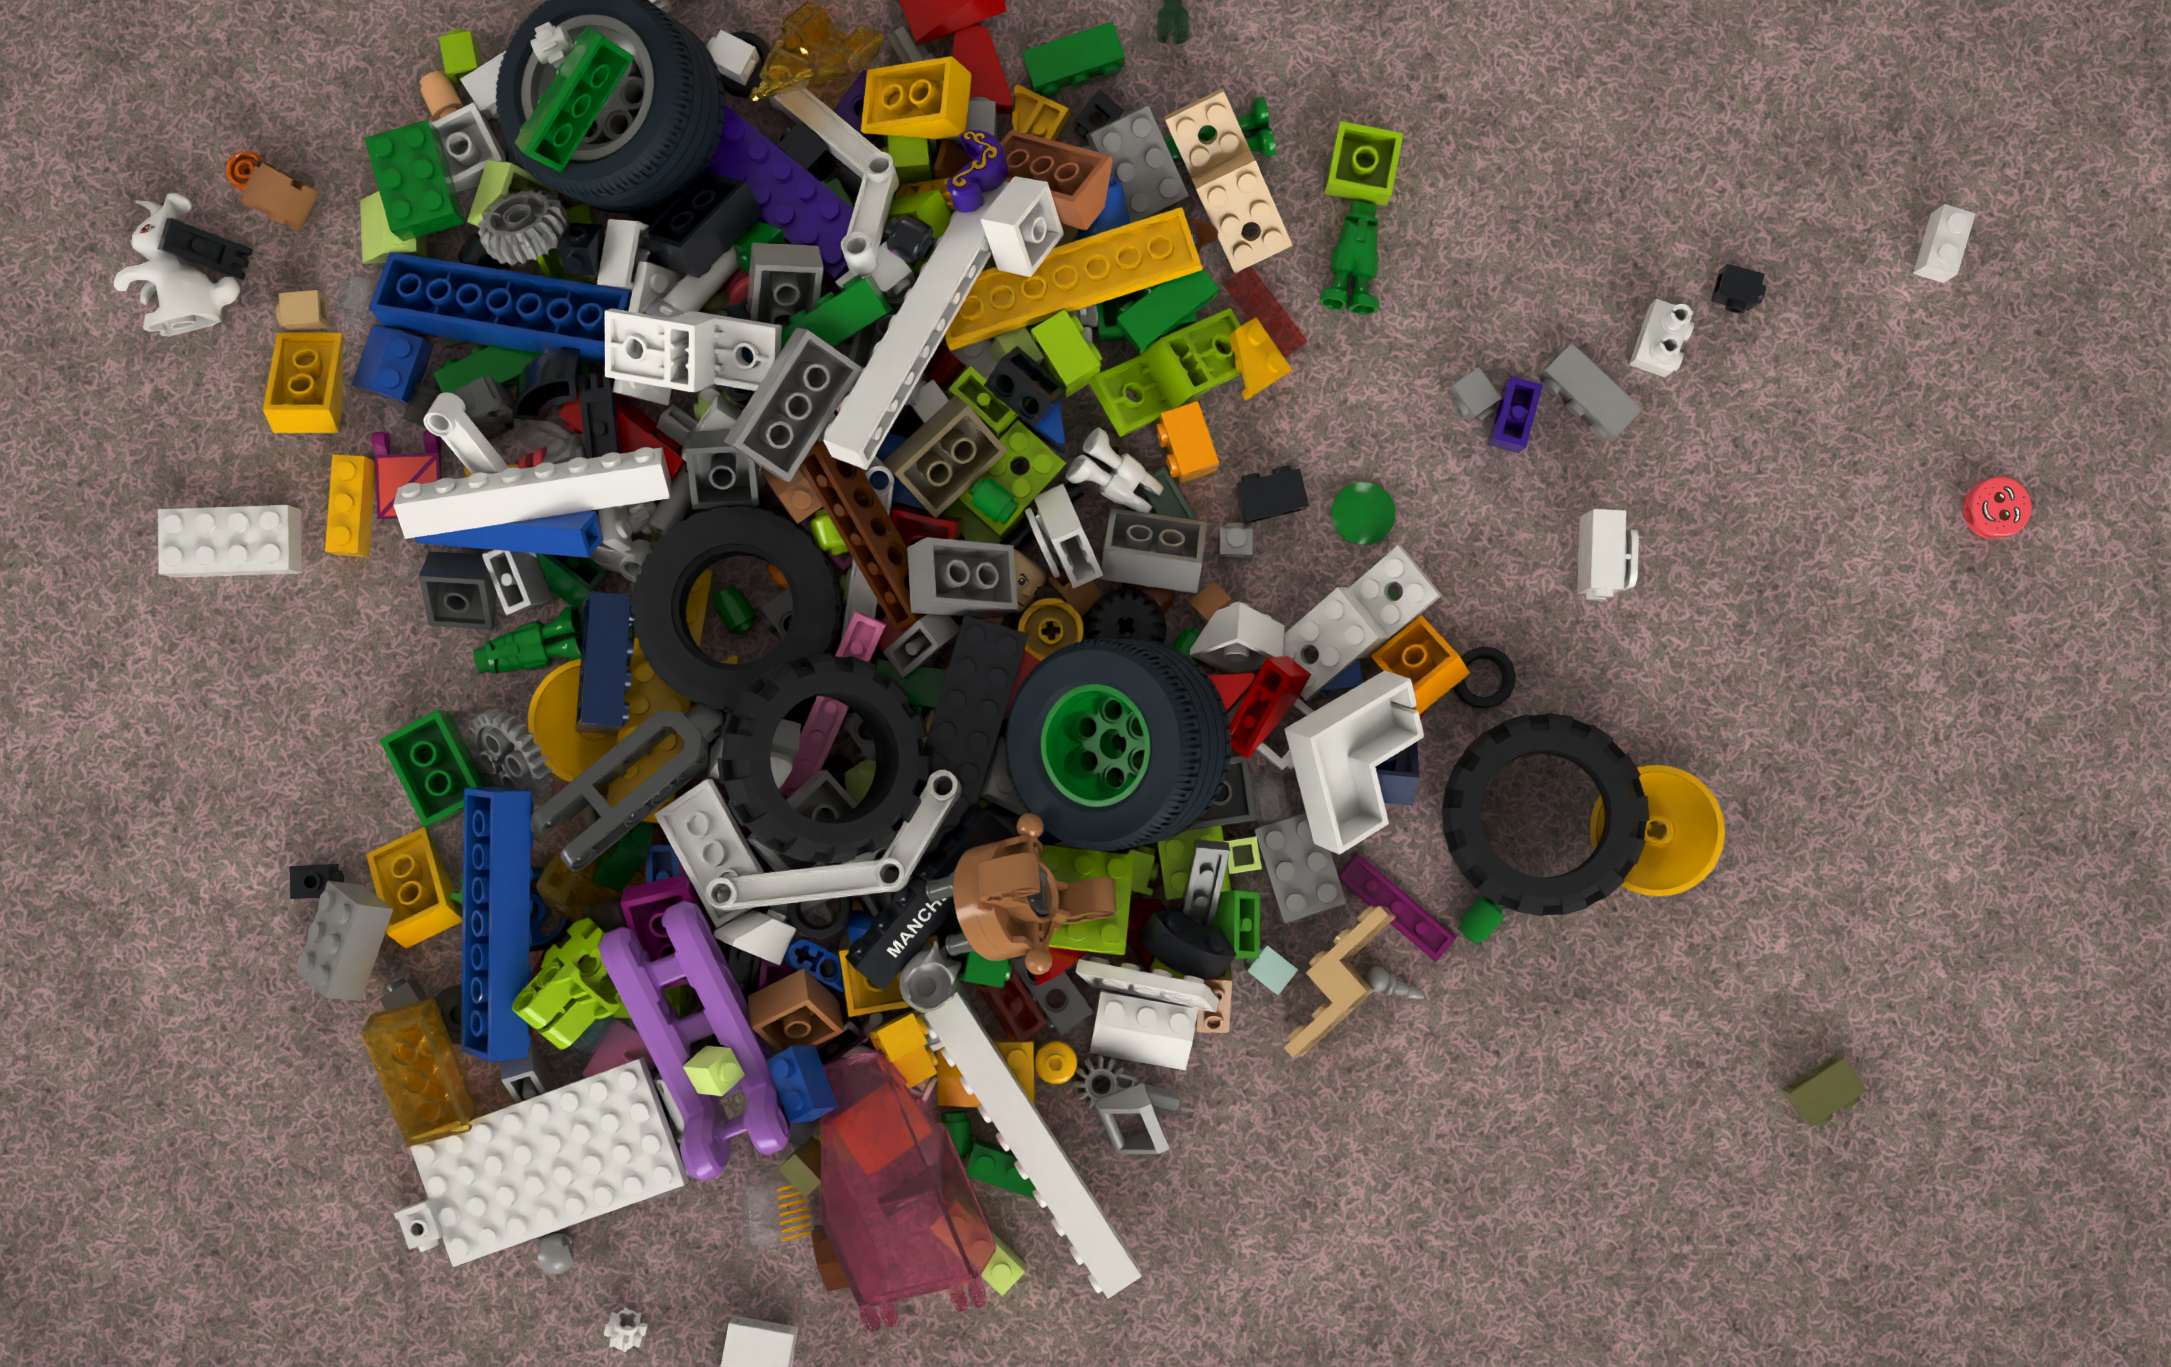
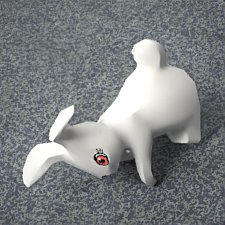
M177 193L167 194L163 206L155 202L136 200V204L150 210L151 217L144 220L137 227L130 238L132 248L149 259V261L140 265L126 267L118 272L114 279V287L118 291H126L130 282L146 280L147 282H145L140 293V302L145 306L157 290L160 307L153 313L145 314L143 329L148 332L160 331L159 335L170 337L222 322V307L235 301L240 293V286L235 278L223 277L218 283L213 284L204 273L186 264L182 258L157 249L166 219L173 218L179 220L180 217L189 213L192 206L190 200Z

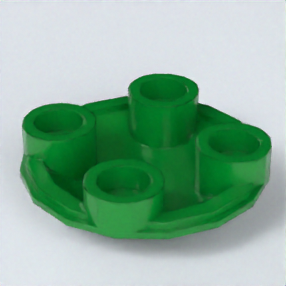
M1355 482L1344 487L1335 497L1331 508L1332 522L1337 533L1346 542L1357 545H1371L1382 540L1392 529L1395 520V505L1390 495L1381 486L1371 482Z

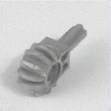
M1097 1055V1066H1093L1092 1061L1086 1058L1084 1061L1089 1070L1086 1071L1079 1067L1076 1069V1074L1084 1078V1080L1077 1079L1073 1081V1087L1085 1088L1079 1091L1076 1097L1078 1100H1082L1089 1096L1086 1101V1108L1088 1109L1093 1107L1095 1101L1141 1084V1082L1136 1081V1074L1125 1072L1123 1066L1112 1071L1116 1063V1059L1113 1057L1104 1066L1103 1055ZM1098 1075H1105L1110 1080L1109 1087L1104 1091H1097L1091 1085L1092 1080ZM1144 1083L1153 1106L1173 1111L1178 1109L1181 1099L1180 1092Z

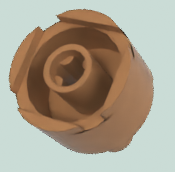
M258 160L239 202L257 211L258 209L267 214L268 218L284 226L288 225L300 231L320 191L291 174L278 169L275 170V166Z

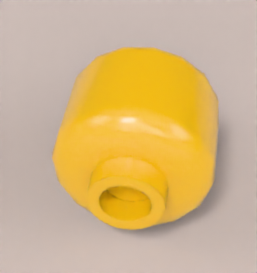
M1062 1040L1045 1042L1038 1049L1035 1056V1069L1038 1076L1050 1084L1067 1082L1074 1075L1077 1068V1055L1074 1048Z

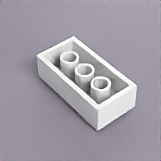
M290 505L158 509L159 574L176 578L302 573L301 509Z

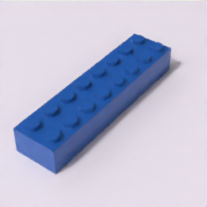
M390 252L369 310L387 328L541 354L556 351L559 348L579 349L581 360L605 364V311L611 308L629 311L632 292L607 286Z
M502 786L464 788L461 1052L489 1062L528 1058V1047L531 1044L528 1023L513 1012L512 1004L518 994L529 984L532 977V968L529 963L532 933L529 930L530 915L533 910V903L530 897V882L533 878V868L530 864V849L534 842L531 831V815L534 811V802L531 797V791Z

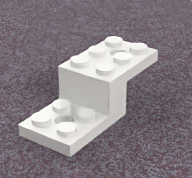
M611 308L605 311V377L688 392H697L712 384L756 391L781 352L782 326L696 311H689L673 318ZM634 339L638 340L643 346L642 356L637 355L633 350L632 344ZM744 346L753 353L752 363L746 362L742 357V348Z
M1397 545L1349 588L1337 587L1284 634L1283 656L1290 657L1311 673L1300 694L1305 701L1312 699L1357 659L1370 658L1373 653L1442 596L1401 545ZM1394 582H1398L1403 588V595L1397 601L1390 599L1388 596V588ZM1310 645L1315 646L1319 652L1318 660L1313 664L1308 663L1304 657L1305 649Z

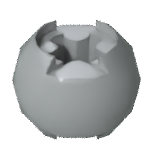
M552 1232L538 1242L537 1245H539L541 1253H538L537 1256L540 1267L545 1273L551 1275L562 1274L568 1271L575 1263L571 1257V1254L575 1253L571 1246L573 1243L568 1234Z

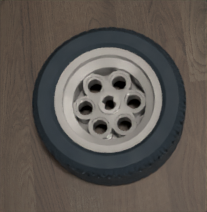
M546 0L543 5L541 4L538 9L533 11V14L530 13L528 18H525L524 23H521L519 26V30L517 29L515 31L516 34L512 36V41H509V47H506V53L503 54L504 59L500 63L502 65L499 67L500 73L497 76L498 80L496 82V110L506 144L517 161L529 174L548 187L586 205L617 214H634L660 208V206L676 200L692 183L697 181V178L702 176V172H705V168L710 165L709 162L712 161V156L715 155V150L719 146L717 144L721 140V130L724 128L723 123L725 122V93L718 67L709 50L698 36L649 0ZM547 22H550L556 28L563 26L569 34L573 45L577 37L589 25L634 56L562 172L528 157L514 143L520 134L522 125L529 120L538 106L540 96L548 90L556 77L558 68H555L553 64L550 65L549 62L542 64L531 46V40L535 39L537 34L535 28ZM643 92L641 100L637 103L639 94ZM628 122L627 129L622 133L623 126ZM597 126V131L592 135L594 127Z

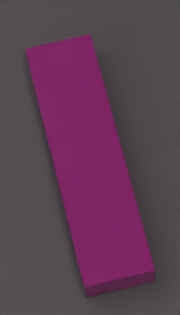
M1355 853L1339 872L1340 882L1367 905L1388 907L1396 916L1390 924L1434 962L1438 961L1457 938L1358 853Z

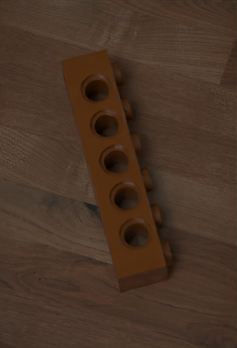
M824 441L816 444L810 449L800 465L803 473L895 631L917 622L927 614L911 613L907 546L862 468L833 458Z

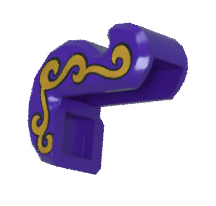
M968 130L959 135L965 153L972 159L947 181L953 206L959 212L968 213L980 208L985 202L982 193L997 189L1008 176V162L1002 145L996 137L982 130Z

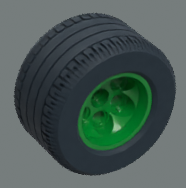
M1085 640L1067 645L1050 654L1035 666L1025 678V681L1022 682L1018 693L1015 695V699L1012 701L1011 712L1008 714L1007 733H1005V750L1007 753L1005 757H1007L1006 764L1009 766L1007 767L1008 771H1010L1009 776L1012 778L1011 783L1014 784V790L1017 791L1016 794L1020 797V802L1023 803L1028 813H1034L1042 819L1043 829H1046L1048 833H1051V835L1065 843L1087 850H1121L1167 840L1184 832L1194 825L1213 805L1218 797L1217 794L1220 793L1224 785L1223 782L1228 773L1227 768L1230 765L1231 757L1229 756L1231 754L1230 747H1232L1230 740H1232L1230 736L1231 730H1229L1230 722H1228L1229 717L1226 715L1225 704L1222 702L1219 691L1215 689V684L1211 678H1208L1207 673L1187 655L1169 645L1152 640ZM1118 702L1122 706V714L1120 717L1116 713V705ZM1092 720L1095 721L1097 727L1095 734L1091 730ZM1124 737L1126 739V748L1123 745ZM1094 753L1098 759V764L1096 767L1092 763V756ZM1120 769L1125 776L1123 784L1119 781L1118 777Z

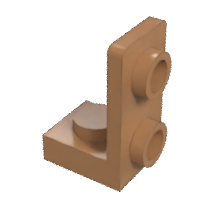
M1231 963L1220 978L1203 979L1204 984L1210 987L1211 991L1219 999L1216 1012L1198 1009L1197 1032H1229L1232 993Z

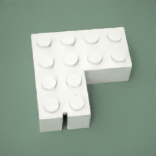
M1383 671L1284 729L1314 844L1340 855L1389 824L1375 767L1424 737L1419 712L1411 709L1417 703L1410 678Z

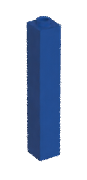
M583 511L414 537L416 543L586 558L603 541L595 511Z

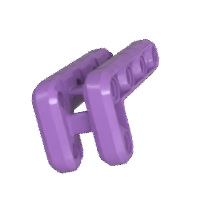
M682 901L668 907L662 917V926L666 927L668 936L675 948L673 954L652 962L647 951H643L634 934V930L626 927H619L607 932L599 944V951L611 980L683 1118L684 1130L680 1144L683 1163L693 1178L707 1181L720 1176L728 1163L733 1136L748 1131L756 1152L771 1155L785 1148L790 1139L792 1123H789L767 1064V1060L772 1058L773 1054L766 1040L751 1028L749 1006L700 908L694 903ZM686 977L690 986L695 988L704 1008L700 1012L681 1019L676 1008H672L663 988L664 985ZM714 1033L720 1045L731 1048L745 1074L723 1096L698 1094L683 1068V1065L696 1055L692 1043ZM743 1090L746 1098L744 1114L728 1120L720 1100L723 1097Z

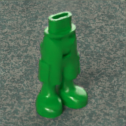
M1265 97L1255 98L1250 112L1236 119L1242 132L1260 130L1254 135L1245 137L1251 151L1260 152L1267 157L1277 154L1272 128H1269V113ZM1211 125L1203 126L1198 132V138L1202 141L1211 140L1215 135V128ZM1173 137L1163 138L1173 161L1182 160L1184 165L1185 163Z
M1353 201L1351 203L1350 213L1346 214L1344 218L1345 222L1341 229L1338 245L1335 246L1331 259L1330 271L1335 275L1334 281L1330 288L1321 291L1319 300L1321 305L1333 310H1344L1348 300L1347 283L1351 275L1355 279L1348 312L1357 314H1374L1378 312L1379 300L1368 292V281L1377 277L1379 262L1377 252L1378 219L1375 218L1376 205L1360 201Z
M572 606L565 607L560 612L558 618L551 623L544 625L537 620L521 625L515 631L496 637L492 641H486L484 647L473 649L478 673L482 674L492 671L493 674L524 669L535 671L550 667L554 658H569L571 661L581 659L582 637L579 635L547 645L551 637L582 632L583 626L578 609L576 610Z

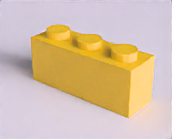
M332 454L325 552L339 556L369 557L375 486L374 460L365 456Z

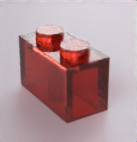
M1011 969L1009 979L1004 981L1003 988L983 984L975 985L1009 1039L1022 1043L1047 1024L1013 969Z

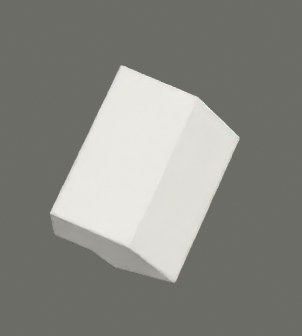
M673 404L661 414L656 427L683 446L688 432H692L698 422Z

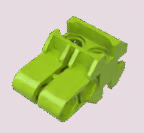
M589 917L572 924L566 931L571 938L561 949L556 944L552 945L545 954L541 966L542 970L518 994L512 1004L513 1012L534 1029H537L542 1036L560 1050L573 1044L596 1018L602 1019L613 1015L621 1007L615 1000L619 993L610 976L608 975L604 981L600 982L602 977L608 974L599 951V944L606 933ZM587 955V957L585 958V960H583L582 962L578 963L579 959H580L582 956Z

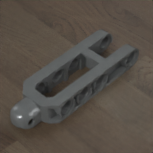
M696 704L685 714L681 711H657L542 805L532 816L531 823L542 836H545V833L554 830L565 820L573 819L591 804L601 818L569 843L560 855L561 860L570 871L576 872L584 869L707 767L708 743L721 733L726 719L724 711L701 704ZM671 733L674 735L678 733L684 740L683 750L611 808L600 792L620 775L624 777L627 774L626 770L645 754L649 756L653 753L652 749Z

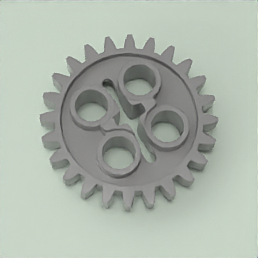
M498 708L494 710L489 709L473 719L474 724L470 726L473 733L469 735V738L475 744L471 746V749L477 752L478 756L475 757V760L482 765L480 771L488 774V783L494 782L496 787L502 786L531 791L534 807L549 798L548 794L552 792L549 785L553 783V780L548 774L552 770L544 763L548 758L541 755L540 750L542 746L535 744L533 741L535 735L533 733L527 734L526 725L523 723L519 726L515 715L509 717L506 710L500 712Z

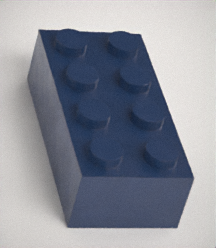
M590 591L585 601L575 732L616 734L621 727H624L625 722L628 723L630 704L624 702V694H627V690H630L632 670H626V663L629 662V657L633 656L634 637H628L635 616L632 615L631 595Z

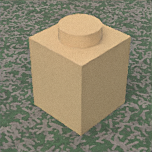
M318 290L279 293V303L276 304V316L281 326L290 331L330 328L328 298L326 295Z

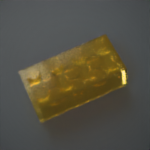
M432 998L371 1014L360 1033L406 1146L411 1147L469 1132L473 1126V1119L477 1117L479 1111L435 999Z

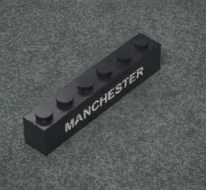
M976 803L973 808L968 809L961 816L960 823L951 834L941 839L937 847L938 849L933 855L918 866L915 876L906 887L895 893L893 901L885 911L878 913L874 917L871 927L867 932L851 944L849 953L845 958L857 971L884 991L955 908L954 896L935 902L931 901L926 894L925 887L928 885L927 881L950 876L956 870L961 856L968 849L1013 838L1015 835Z

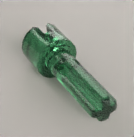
M1163 0V8L1157 12V40L1163 44L1166 43L1168 33L1172 30L1175 45L1182 44L1189 39V12L1182 7V0Z

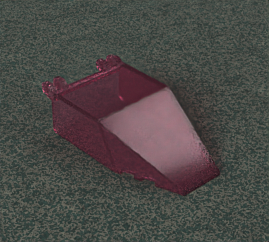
M881 1049L823 1064L838 1107L821 1116V1223L860 1309L861 1321L870 1332L880 1329L881 1322L876 1306L880 1305V1316L884 1320L885 1326L887 1328L895 1327L898 1323V1314L895 1311L894 1301L950 1289V1298L956 1310L960 1312L965 1311L968 1307V1298L963 1285L967 1284L968 1294L974 1306L977 1308L983 1307L987 1298L981 1275L996 1251V1243L948 1130L941 1122L937 1124L926 1110L927 1104L921 1097L917 1099L905 1085L908 1081L893 1063L888 1062L885 1053Z

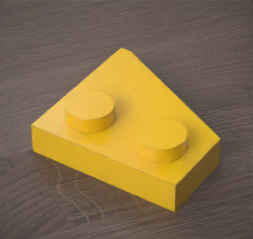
M1016 84L1014 87L1015 110L1012 112L1013 130L1055 141L1071 115L1069 108Z
M1256 317L1229 335L1231 348L1235 353L1237 373H1242L1245 383V389L1242 391L1245 401L1292 371V368Z

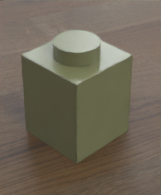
M811 1136L808 1142L802 1147H798L778 1170L806 1197L815 1188L821 1192L834 1179L830 1173L839 1163Z

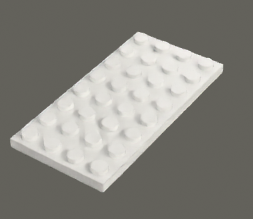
M644 1057L409 1143L428 1199L431 1198L444 1235L442 1238L453 1267L689 1183Z

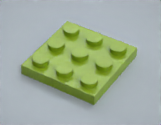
M1042 845L1043 851L1039 855L1057 881L1070 884L1100 877L1114 879L1117 914L1111 917L1078 924H1061V930H1054L1049 947L1124 955L1134 855Z

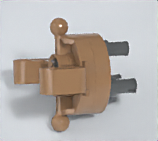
M1026 813L1017 821L1016 827L1020 836L968 849L961 856L956 870L950 876L929 880L925 888L928 898L933 902L954 896L955 910L963 933L947 936L946 948L950 955L957 956L962 953L975 951L990 961H1001L1026 955V968L1035 975H1042L1048 972L1052 966V957L1048 952L1049 942L1054 930H1061V924L1084 923L1117 914L1114 879L1106 877L1092 878L1070 884L1055 880L1052 872L1039 855L1043 851L1042 843L1037 839L1043 831L1042 819L1034 813Z

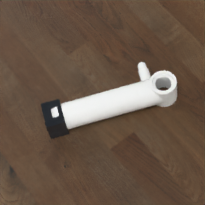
M734 246L726 253H723L706 274L700 278L686 275L663 300L657 297L643 311V314L673 318L689 311L699 312L740 267L736 260L737 254Z

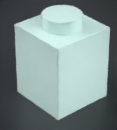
M1266 944L1259 948V959H1245L1248 963L1245 970L1277 995L1281 993L1298 971L1296 967Z

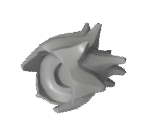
M934 941L932 948H930L927 942H925L900 971L899 988L902 997L908 1005L918 1012L928 1013L942 1007L946 1001L954 997L957 989L956 976L962 963L952 960L953 957L948 956L946 945L938 949L937 942Z

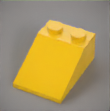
M952 56L867 70L861 131L864 134L929 139L959 136L966 132L972 74Z
M277 332L263 405V412L273 433H339L343 400V333Z
M426 827L415 830L366 854L377 897L393 908L386 933L405 949L463 922L460 903L450 898L451 893L455 892V888Z
M932 934L926 942L932 948L934 941H936L939 949L937 934ZM849 949L839 951L849 1017L911 1007L905 1002L900 992V972L882 991L857 971L845 958L849 953Z
M1034 1038L992 1039L1035 1105ZM945 1047L938 1049L937 1105L977 1108L981 1103L975 1093L969 1095L959 1080L963 1076L956 1065L951 1067L942 1055L941 1050Z

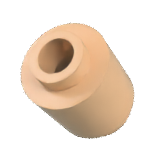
M435 71L421 78L419 82L421 85L420 92L435 120H439L463 108V104L450 78L445 77L443 72Z

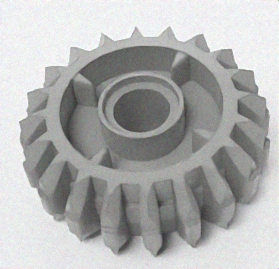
M537 188L532 189L530 192L523 189L518 194L514 195L511 193L510 197L506 199L500 198V202L497 205L489 206L490 211L485 212L482 215L483 220L478 223L480 228L478 233L482 245L487 253L491 255L492 259H497L500 264L508 262L510 265H514L518 261L525 264L527 260H537V257L542 254L548 255V250L551 248H557L558 241L561 240L569 227L567 224L569 221L567 218L568 214L555 194H550L547 190L539 192Z

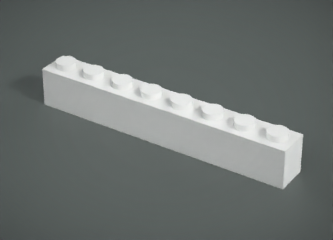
M644 447L629 453L619 454L611 452L602 457L589 459L578 457L569 462L557 464L546 462L536 467L524 469L513 467L498 473H475L469 477L458 479L442 478L436 482L426 484L409 483L398 488L393 505L404 537L407 539L670 498L671 478L663 447L655 449Z

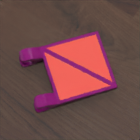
M429 430L424 431L423 441L426 453L390 454L389 433H372V446L375 455L377 519H398L393 504L399 487L409 483L426 484L442 479L440 436L432 434Z

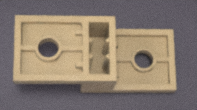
M1223 88L1164 116L1212 225L1219 232L1218 239L1234 273L1293 246ZM1205 125H1211L1216 130L1214 137L1209 141H1202L1198 138L1199 130ZM1249 222L1259 225L1258 232L1252 237L1242 235L1243 226Z
M1380 905L1378 907H1368L1357 918L1361 922L1354 929L1349 930L1346 928L1333 940L1336 946L1330 951L1325 952L1322 950L1309 962L1312 968L1306 974L1331 1002L1328 1004L1325 1002L1312 1013L1313 1022L1309 1025L1298 1026L1288 1035L1287 1039L1290 1043L1284 1049L1292 1058L1304 1056L1374 992V989L1349 960L1396 918L1388 907Z

